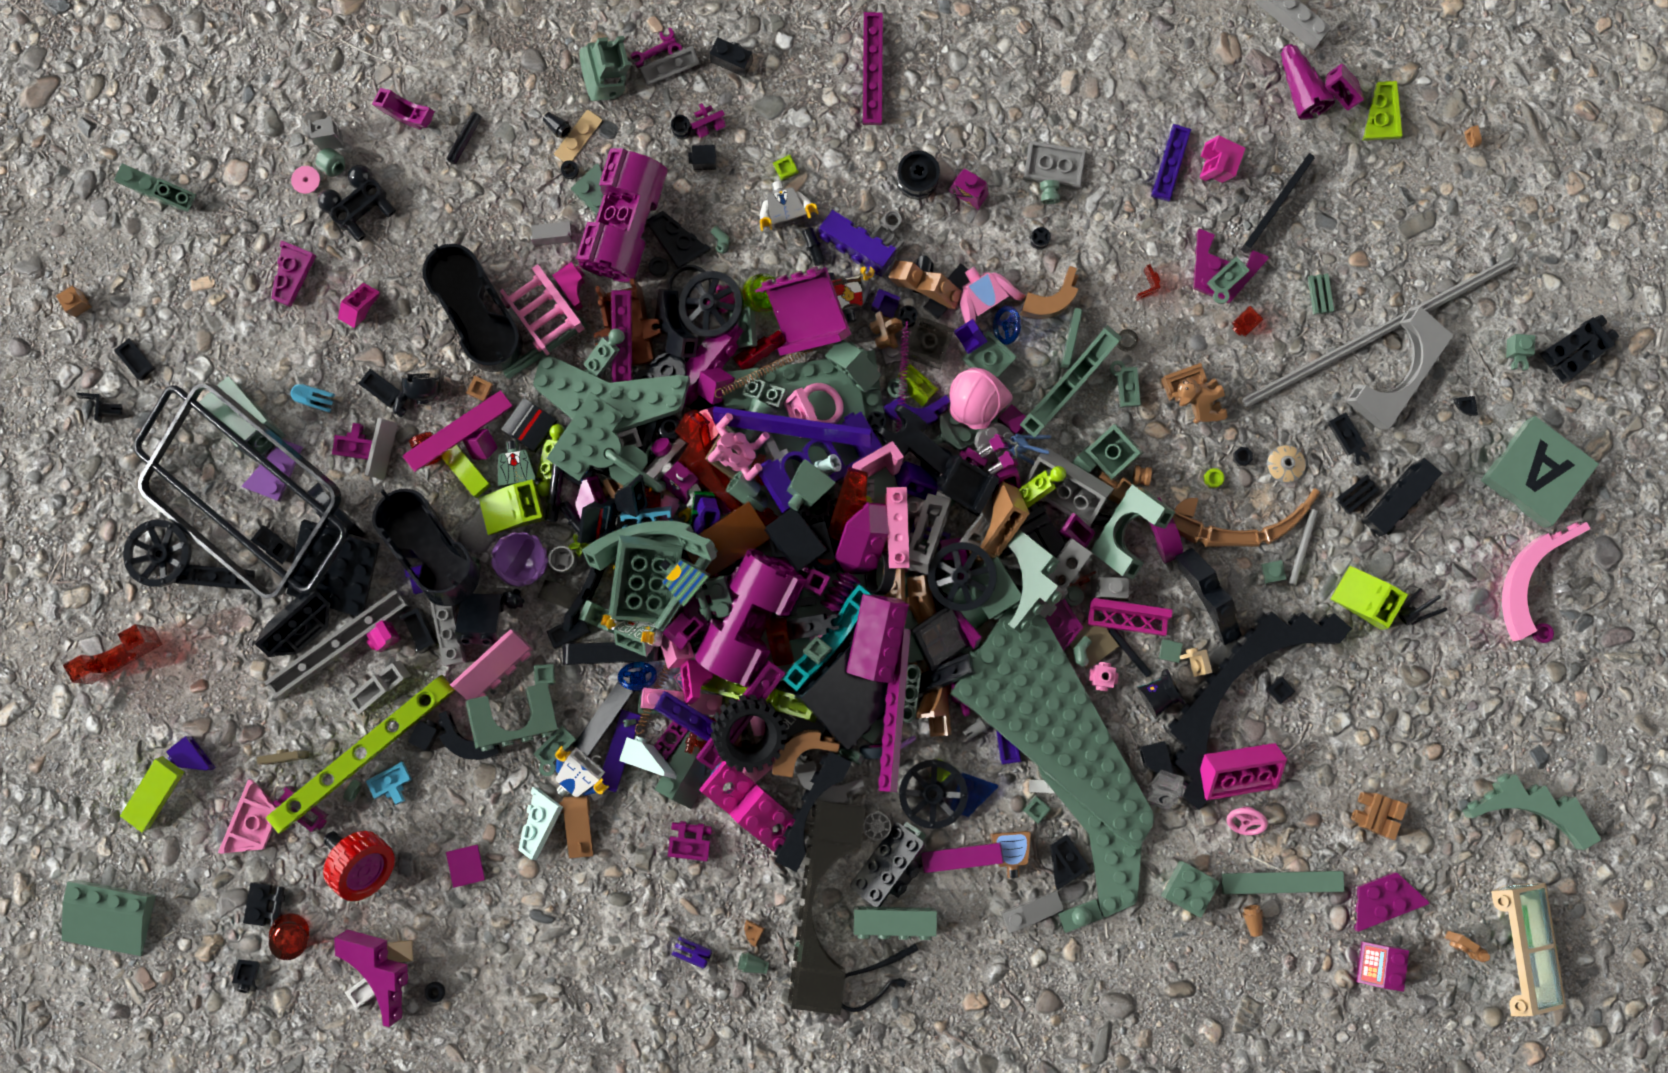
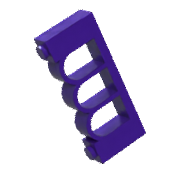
M854 412L844 417L845 421L841 424L872 430L862 412L856 415ZM873 430L871 447L853 445L860 458L847 466L844 465L831 441L818 439L810 440L801 452L792 451L787 453L780 462L778 459L773 462L769 459L762 463V470L758 474L781 513L791 509L788 502L793 497L787 491L791 483L784 468L787 460L793 459L802 463L806 459L812 464L808 456V449L818 446L828 456L835 454L840 459L841 470L828 476L833 481L838 482L851 474L854 463L882 448Z

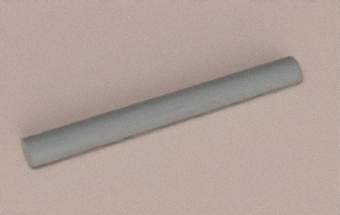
M1310 510L1288 583L1290 585H1297L1318 515L1317 510Z

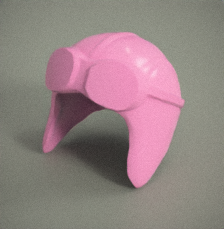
M969 368L961 372L952 382L950 388V414L956 421L968 425L971 429H985L990 426L991 421L996 415L1012 402L1013 396L1005 385L989 371L981 368Z

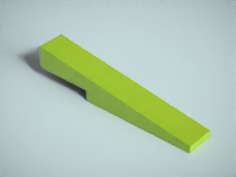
M713 674L712 680L701 687L702 690L734 698L735 700H739V696L743 695L748 688ZM773 689L766 699L767 703L770 702L777 712L815 723L816 717L804 703H799L794 698V694Z

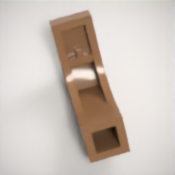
M1069 266L1062 288L1055 295L1043 297L1028 292L1020 315L1032 319H1048L1066 310L1078 292V288L1072 287L1076 285L1078 275L1075 274L1077 268Z
M820 730L798 732L784 741V750H778L781 756L778 760L774 758L772 774L793 778L795 762L803 752L809 749L838 752L840 744L838 741H835L834 737L824 736L821 739Z

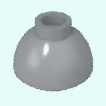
M916 496L907 497L908 522L910 523L915 522L916 516L920 517L921 498Z

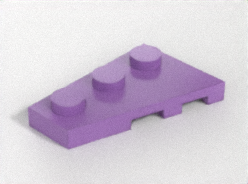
M283 440L296 452L301 453L303 447ZM276 446L267 456V459L290 478L296 462ZM260 464L241 487L280 502L286 485Z

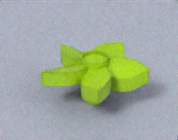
M574 534L573 540L575 543L570 544L568 548L576 549V553L580 557L583 553L582 550L588 544L578 543V535Z

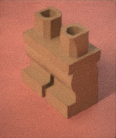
M1360 792L1358 802L1366 806L1363 812L1354 810L1351 820L1358 823L1361 828L1395 841L1401 824L1387 818L1402 821L1408 804L1378 793Z

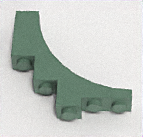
M1107 325L1066 374L1027 415L1020 426L1035 438L1095 372L1122 337Z
M1504 773L1496 778L1498 781L1492 784L1495 790L1485 793V798L1479 801L1473 800L1469 802L1467 808L1462 810L1466 818H1475L1486 812L1499 809L1515 808L1526 810L1542 816L1557 826L1576 849L1585 850L1601 841L1600 836L1576 797H1567L1565 795L1555 801L1547 786H1539L1537 784L1525 790L1516 774Z

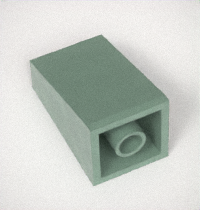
M229 376L217 385L282 439L286 436L241 386ZM212 392L206 394L199 401L200 404L263 456L275 446ZM232 441V443L239 450H241L247 456L256 461L253 457H251L247 452H245L241 447H239L235 442Z

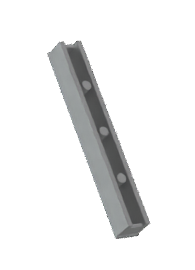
M393 590L264 682L265 685L270 688L274 698L282 699L367 639L366 634L375 628L376 623L381 620L391 622L412 606L401 591Z

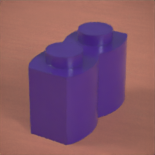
M701 497L697 505L698 516L693 524L694 533L698 535L719 521L720 511L716 499Z

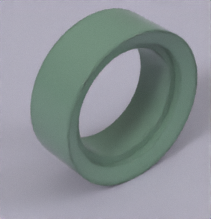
M356 779L352 780L343 795V799L352 802L361 790L362 783Z

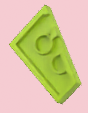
M1397 81L1378 82L1375 85L1362 141L1400 139L1402 137Z

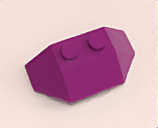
M867 502L863 509L846 522L835 555L836 560L844 571L850 574H865L877 568L888 536L886 504Z

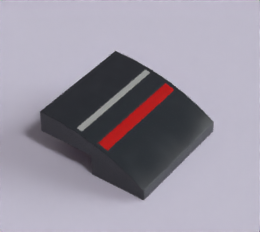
M523 398L501 430L536 453L548 436L550 428L558 420Z
M614 498L603 504L594 501L582 508L578 543H590L598 540L599 536L608 527L615 530L618 510Z

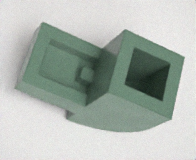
M586 600L578 619L614 634V630L601 625L603 615H610L609 610Z

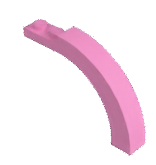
M1577 521L1567 526L1568 530L1563 533L1558 531L1552 535L1548 533L1539 536L1524 547L1511 564L1502 592V610L1512 641L1522 640L1537 631L1531 619L1527 601L1528 585L1535 567L1551 550L1588 531L1590 527L1587 522L1579 524Z

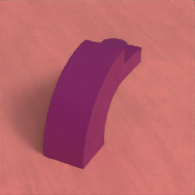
M384 88L379 89L371 104L397 121L419 130L422 127L427 128L435 113L430 107L409 102L392 90Z
M1173 518L1165 529L1154 526L1149 522L1156 538V549L1163 563L1166 564L1175 560L1177 555L1183 553V546Z
M785 557L780 558V560L791 565ZM805 567L798 573V575H802L806 579L802 589L817 596H822L831 579L829 576L813 568Z

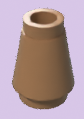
M1259 905L1245 906L1242 914L1252 937L1263 935V910L1260 909Z

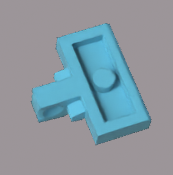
M400 762L368 779L366 783L374 799L386 795L387 798L392 797L395 805H399L405 801L401 792L404 790L403 784L411 781L412 778L404 762Z

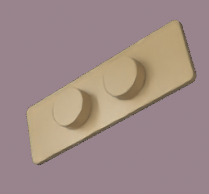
M586 110L569 135L555 151L554 155L563 162L567 160L573 161L601 124L602 119L591 111Z

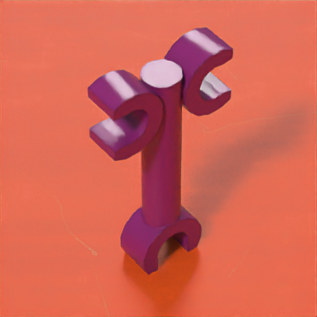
M668 28L670 33L668 37H665L662 32L659 33L663 43L643 53L636 51L631 54L632 60L640 58V61L635 63L637 68L643 66L645 60L667 49L669 55L673 54L672 51L674 49L682 50V46L674 38L672 28Z

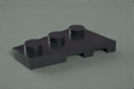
M664 211L646 220L647 225L677 268L689 264L711 250L708 245H704L694 234H690L682 228L681 224Z

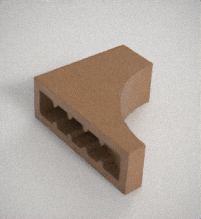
M1003 481L992 495V520L988 532L980 545L992 558L1000 556L1030 514L1019 489Z

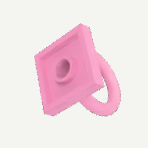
M824 383L808 385L804 390L803 388L796 389L783 403L791 418L832 424L839 422L844 410L840 394L833 387ZM824 391L833 398L836 411L830 419H817L814 407L808 400V396L812 392Z

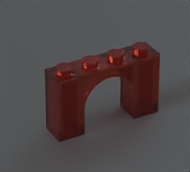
M135 624L117 634L122 643L116 647L93 656L79 655L63 664L71 682L94 684L163 645L154 627Z

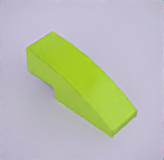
M458 445L440 455L475 498H478L492 486Z

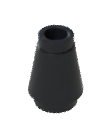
M550 112L544 115L543 122H545L557 138L564 139L569 135L571 126L568 121Z

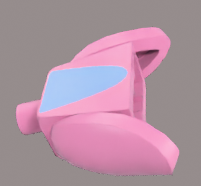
M974 266L965 272L970 282L962 287L963 291L960 295V308L964 323L971 319H974L976 322V316L984 313L1007 297L1022 301L1026 295L1016 289L1002 275L995 272H986L979 275Z

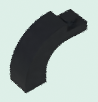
M319 482L307 492L324 507L328 508L330 505L331 494ZM339 506L334 515L346 525L349 534L363 538L366 535L365 532ZM312 507L316 514L321 518L322 515ZM331 522L327 524L328 527L339 530Z
M444 711L439 714V725L442 730L446 731V733L439 737L445 747L455 755L470 760H483L502 754L499 745L493 746L494 749L482 752L481 749L476 750L474 741L465 739L459 733L450 711Z

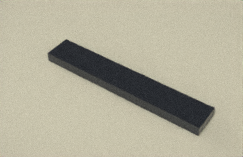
M1309 153L1244 243L1240 249L1241 251L1248 253L1315 159L1314 155Z

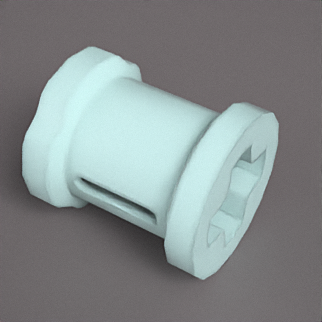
M835 454L829 455L825 460H818L814 464L815 467L826 475L830 472L841 470L840 459Z

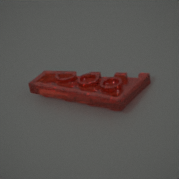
M848 467L828 527L831 538L841 540L846 522L863 509V506L867 503L868 472Z

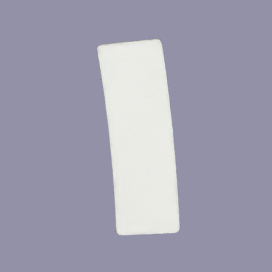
M1029 780V792L1054 793L1044 780Z

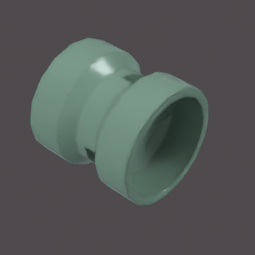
M1045 180L1040 183V190L1043 191L1041 195L1042 204H1056L1060 202V194L1057 191L1060 188L1059 181Z

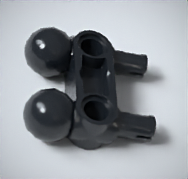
M355 165L348 172V181L351 186L357 189L343 200L337 191L326 189L319 194L317 201L319 208L323 212L328 213L341 230H347L357 242H360L366 237V234L357 225V220L376 205L387 218L395 214L396 210L386 199L387 193L372 177L370 169L363 165ZM377 188L375 195L370 196L368 194L370 189ZM342 212H346V218L344 220H339V215Z

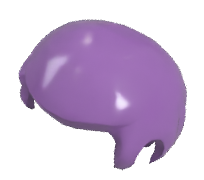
M512 532L500 538L491 553L493 556L491 564L495 573L503 582L511 586L518 587L533 584L543 576L548 566L549 558L547 557L546 548L542 546L537 536L526 532Z

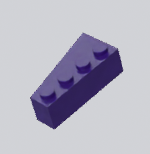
M831 210L819 227L820 238L827 243L831 242L836 245L835 248L839 252L852 256L851 259L858 265L862 263L867 267L868 272L871 266L875 271L874 276L879 275L882 277L895 259L896 248L892 245L889 248L886 247L882 239L877 236L871 238L867 230L862 227H853L854 223Z

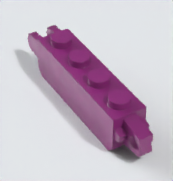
M738 325L723 336L706 338L696 350V357H690L685 363L687 367L686 376H689L691 380L683 408L686 404L690 407L699 397L697 388L700 371L718 367L722 369L729 358L735 354L739 347L736 342L743 332Z

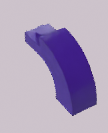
M945 395L925 408H914L908 404L899 405L906 406L905 408L918 415L930 426L938 421L936 413L940 415L949 409L950 400ZM900 398L884 406V412L896 423L901 422L896 420L900 417H897L898 414L894 410L897 404L901 403L898 402V400H901Z

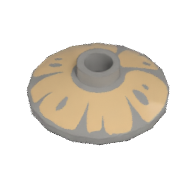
M1281 445L1270 452L1267 458V469L1275 480L1281 483H1291L1297 481L1303 475L1306 469V460L1298 448L1292 445ZM1286 459L1291 461V466L1285 464Z

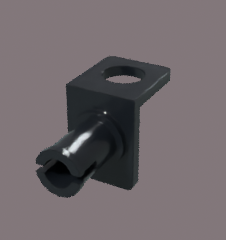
M76 392V396L79 399L96 400L94 420L97 423L102 422L103 414L122 415L120 411L123 410L122 404L104 403V397L100 394Z

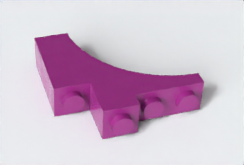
M349 929L334 937L335 956L345 960L357 969L372 988L381 1010L383 1026L390 1027L402 1019L401 988L408 983V965L388 959L387 940Z

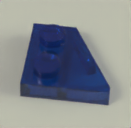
M962 772L961 775L967 786L968 798L966 807L961 815L969 817L998 789L999 785ZM959 784L955 792H960ZM960 798L952 799L950 808L953 811L957 809Z

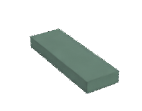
M1075 308L1072 313L1060 368L1067 369L1071 365L1082 309Z

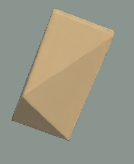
M412 940L387 942L388 959L397 962L413 961Z

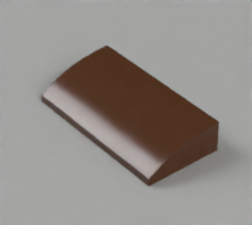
M749 501L698 534L701 537L710 539L718 550L716 553L717 557L710 562L705 570L711 575L709 578L743 557L748 549H755L770 539L764 531L766 529L765 523ZM685 550L692 563L695 564L700 556Z

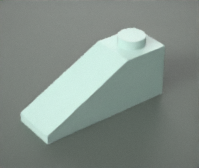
M638 736L635 737V740L626 738L619 761L676 779V773L653 745L646 743L647 739Z

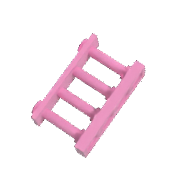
M537 264L532 268L535 273L534 279L510 296L503 289L500 292L503 295L501 300L507 309L511 307L535 339L533 344L539 352L543 350L546 356H548L550 353L545 347L547 344L569 329L575 328L580 333L585 328ZM543 284L546 290L543 291L544 293L521 310L516 308L513 302L536 286ZM554 299L557 303L554 305L555 308L529 325L524 316L547 300L551 301ZM564 313L567 317L565 323L540 340L534 331L557 315Z
M907 487L886 488L885 504L887 506L888 536L886 540L889 553V569L910 568Z

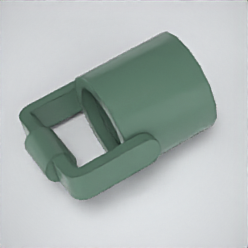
M739 471L728 484L726 492L743 504L749 501L755 509L763 512L768 507V494L761 489L760 483L754 479L747 481L743 473ZM756 496L761 498L760 502L755 499Z

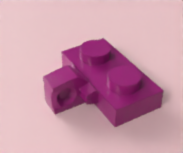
M353 423L351 433L347 432L346 436L335 435L332 455L368 460L372 440L365 439L366 435H363L364 425Z

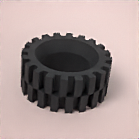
M740 695V701L736 702L732 698L729 700L731 705L726 707L723 704L720 707L722 710L721 714L716 712L714 715L716 723L712 722L711 724L713 730L711 738L721 759L726 761L729 767L733 768L735 766L736 770L740 772L743 771V767H745L748 773L753 772V767L761 771L764 770L763 764L767 763L768 766L774 764L771 759L775 757L778 760L781 756L778 750H784L785 748L783 740H787V734L784 731L786 727L770 702L767 703L762 697L758 700L755 695H749V699H746L745 695ZM745 716H757L763 719L766 726L765 733L756 745L740 748L730 742V730L737 720Z

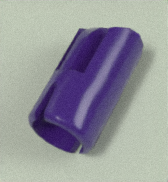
M679 936L678 940L694 947L695 950L676 943L674 948L692 957H686L675 951L671 955L705 969L708 962L701 957L710 959L712 950Z

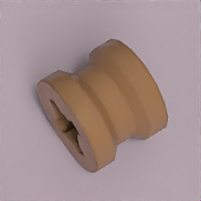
M1135 465L1132 484H1143L1149 487L1152 468H1141Z

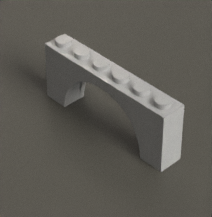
M1421 306L1409 308L1399 323L1406 330L1412 345V363L1405 379L1396 388L1384 393L1376 391L1368 385H1356L1346 400L1348 404L1378 429H1390L1395 425L1397 417L1406 409L1408 401L1417 393L1418 386L1428 377L1429 370L1438 362L1440 354L1449 346L1450 340L1453 337L1451 332Z

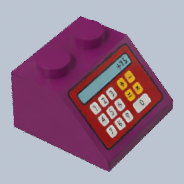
M1361 941L1356 982L1404 992L1409 950Z

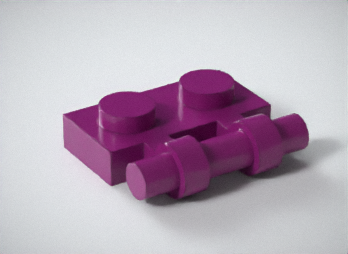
M680 821V823L672 822L671 830L679 831L678 837L670 836L667 857L708 861L710 841L703 840V834L711 835L712 827L704 826L703 823L694 825L687 824L686 821ZM685 832L697 833L696 839L685 838Z

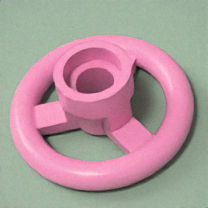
M1249 806L1235 809L1227 816L1228 826L1236 833L1242 835H1258L1264 832L1268 826L1266 817ZM1234 817L1241 821L1240 827L1233 823ZM1252 825H1261L1256 829H1247Z

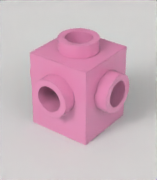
M1099 662V665H1095L1093 669H1090L1088 679L1091 681L1090 686H1096V690L1108 692V688H1114V684L1117 685L1119 674L1116 673V668L1111 667V663ZM1104 672L1108 674L1107 680L1102 679Z

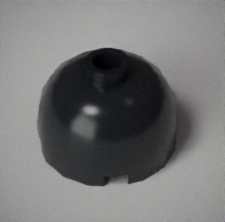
M430 373L407 374V378L403 375L401 376L403 392L409 399L416 400L417 404H428V400L434 399L439 395L441 375L435 374V378L429 377Z

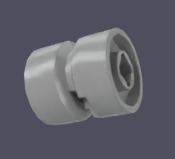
M558 546L550 552L548 562L558 573L569 574L576 569L578 558L569 548Z

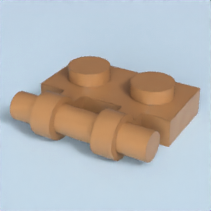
M1448 931L1444 938L1450 941L1449 945L1467 953L1471 959L1480 962L1490 960V955L1486 950L1465 936Z

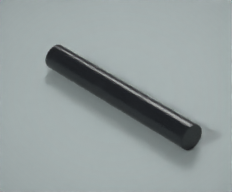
M1110 629L1108 632L1143 675L1148 677L1152 673L1151 670L1116 629Z

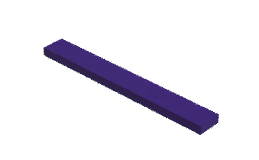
M714 406L713 409L715 424H718L727 413H730L733 416V419L727 425L730 427L871 447L872 443L871 429Z

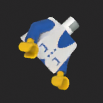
M563 746L558 749L555 754L557 758L556 772L558 775L555 779L560 784L557 789L560 796L567 797L569 793L574 797H578L581 794L585 796L595 793L603 794L609 788V786L602 783L603 779L601 777L605 771L577 747L572 753L571 751H564Z

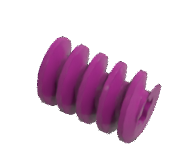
M842 569L841 571L844 574H836L839 581H832L835 587L828 588L831 594L824 595L827 601L820 602V604L835 613L842 609L841 605L845 603V598L851 595L849 591L856 589L853 584L861 583L855 576Z

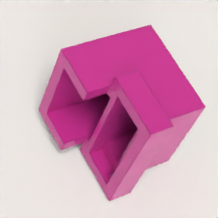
M1220 135L1206 142L1200 156L1206 159L1199 178L1204 181L1212 178L1223 183L1235 177L1245 147Z

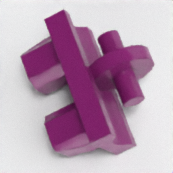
M702 103L698 104L700 110L694 112L696 118L703 115L704 118L690 124L692 130L695 129L699 138L709 134L705 125L708 122L712 121L716 131L726 127L723 110L708 116L707 113L713 111L712 106L710 105L705 108Z

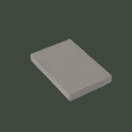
M1029 141L1023 179L1036 182L1057 180L1060 186L1080 189L1086 150Z

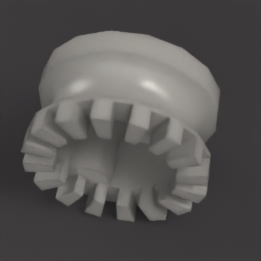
M1571 581L1552 584L1556 589L1554 594L1573 590L1569 586Z

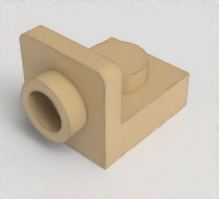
M1197 647L1186 650L1187 654L1180 655V659H1190L1194 677L1212 673L1207 650L1198 651Z

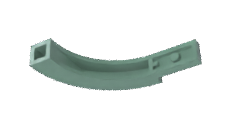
M650 521L631 525L599 538L582 550L589 566L600 571L616 561L619 535L642 537L680 546L684 550L710 561L717 557L714 550L715 545L710 539L694 533L691 525L677 521Z

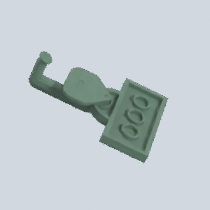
M590 392L546 458L578 481H581L592 465L597 468L609 467L611 478L623 486L641 474L643 475L644 484L654 491L662 492L666 488L664 481H656L643 472L648 462L645 452L635 445L622 447L620 438L614 430L624 417V414L592 392Z

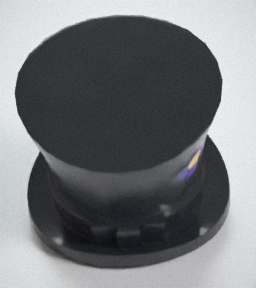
M1167 668L1162 671L1161 677L1158 680L1137 686L1141 697L1155 719L1172 704H1176L1179 701L1182 704L1186 703Z

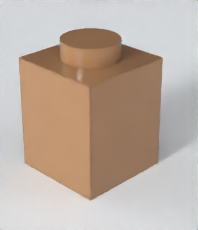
M73 285L56 295L64 311L73 317H77L92 308L83 292Z

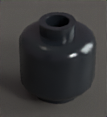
M675 416L664 417L658 424V433L661 438H668L671 443H674L678 438H682L684 434L683 424Z

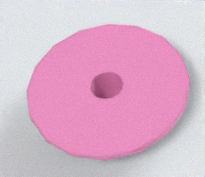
M301 166L292 174L291 183L299 193L308 194L315 191L319 186L320 175L313 167Z

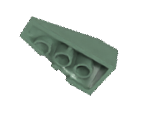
M688 731L669 763V766L677 775L676 779L662 776L654 790L691 809L701 792L699 789L702 787L706 765L698 761L696 757L707 741Z

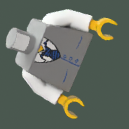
M782 181L773 182L771 186L774 193L768 194L767 200L762 204L760 229L763 231L764 227H770V230H775L805 221L807 216L811 218V213L816 212L817 215L819 214L817 206L811 203L802 193L795 191L793 187L784 189Z

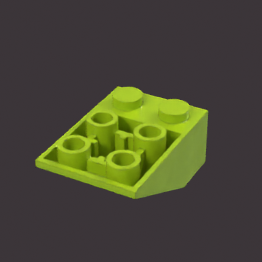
M533 479L516 483L479 497L488 536L545 521L537 484Z
M1349 566L1330 600L1378 629L1385 630L1389 629L1408 594L1381 579Z

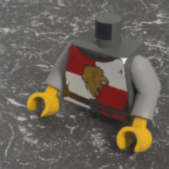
M871 266L866 274V267H861V274L864 275L862 278L859 275L831 280L847 324L857 321L855 311L860 310L866 302L870 288V278L875 273Z

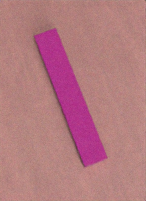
M500 390L405 453L403 458L412 470L416 472L511 409L512 404Z

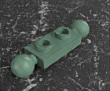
M613 329L609 332L608 336L602 337L583 364L588 370L583 371L598 378L601 377L620 351L616 344H620L624 340L622 330Z

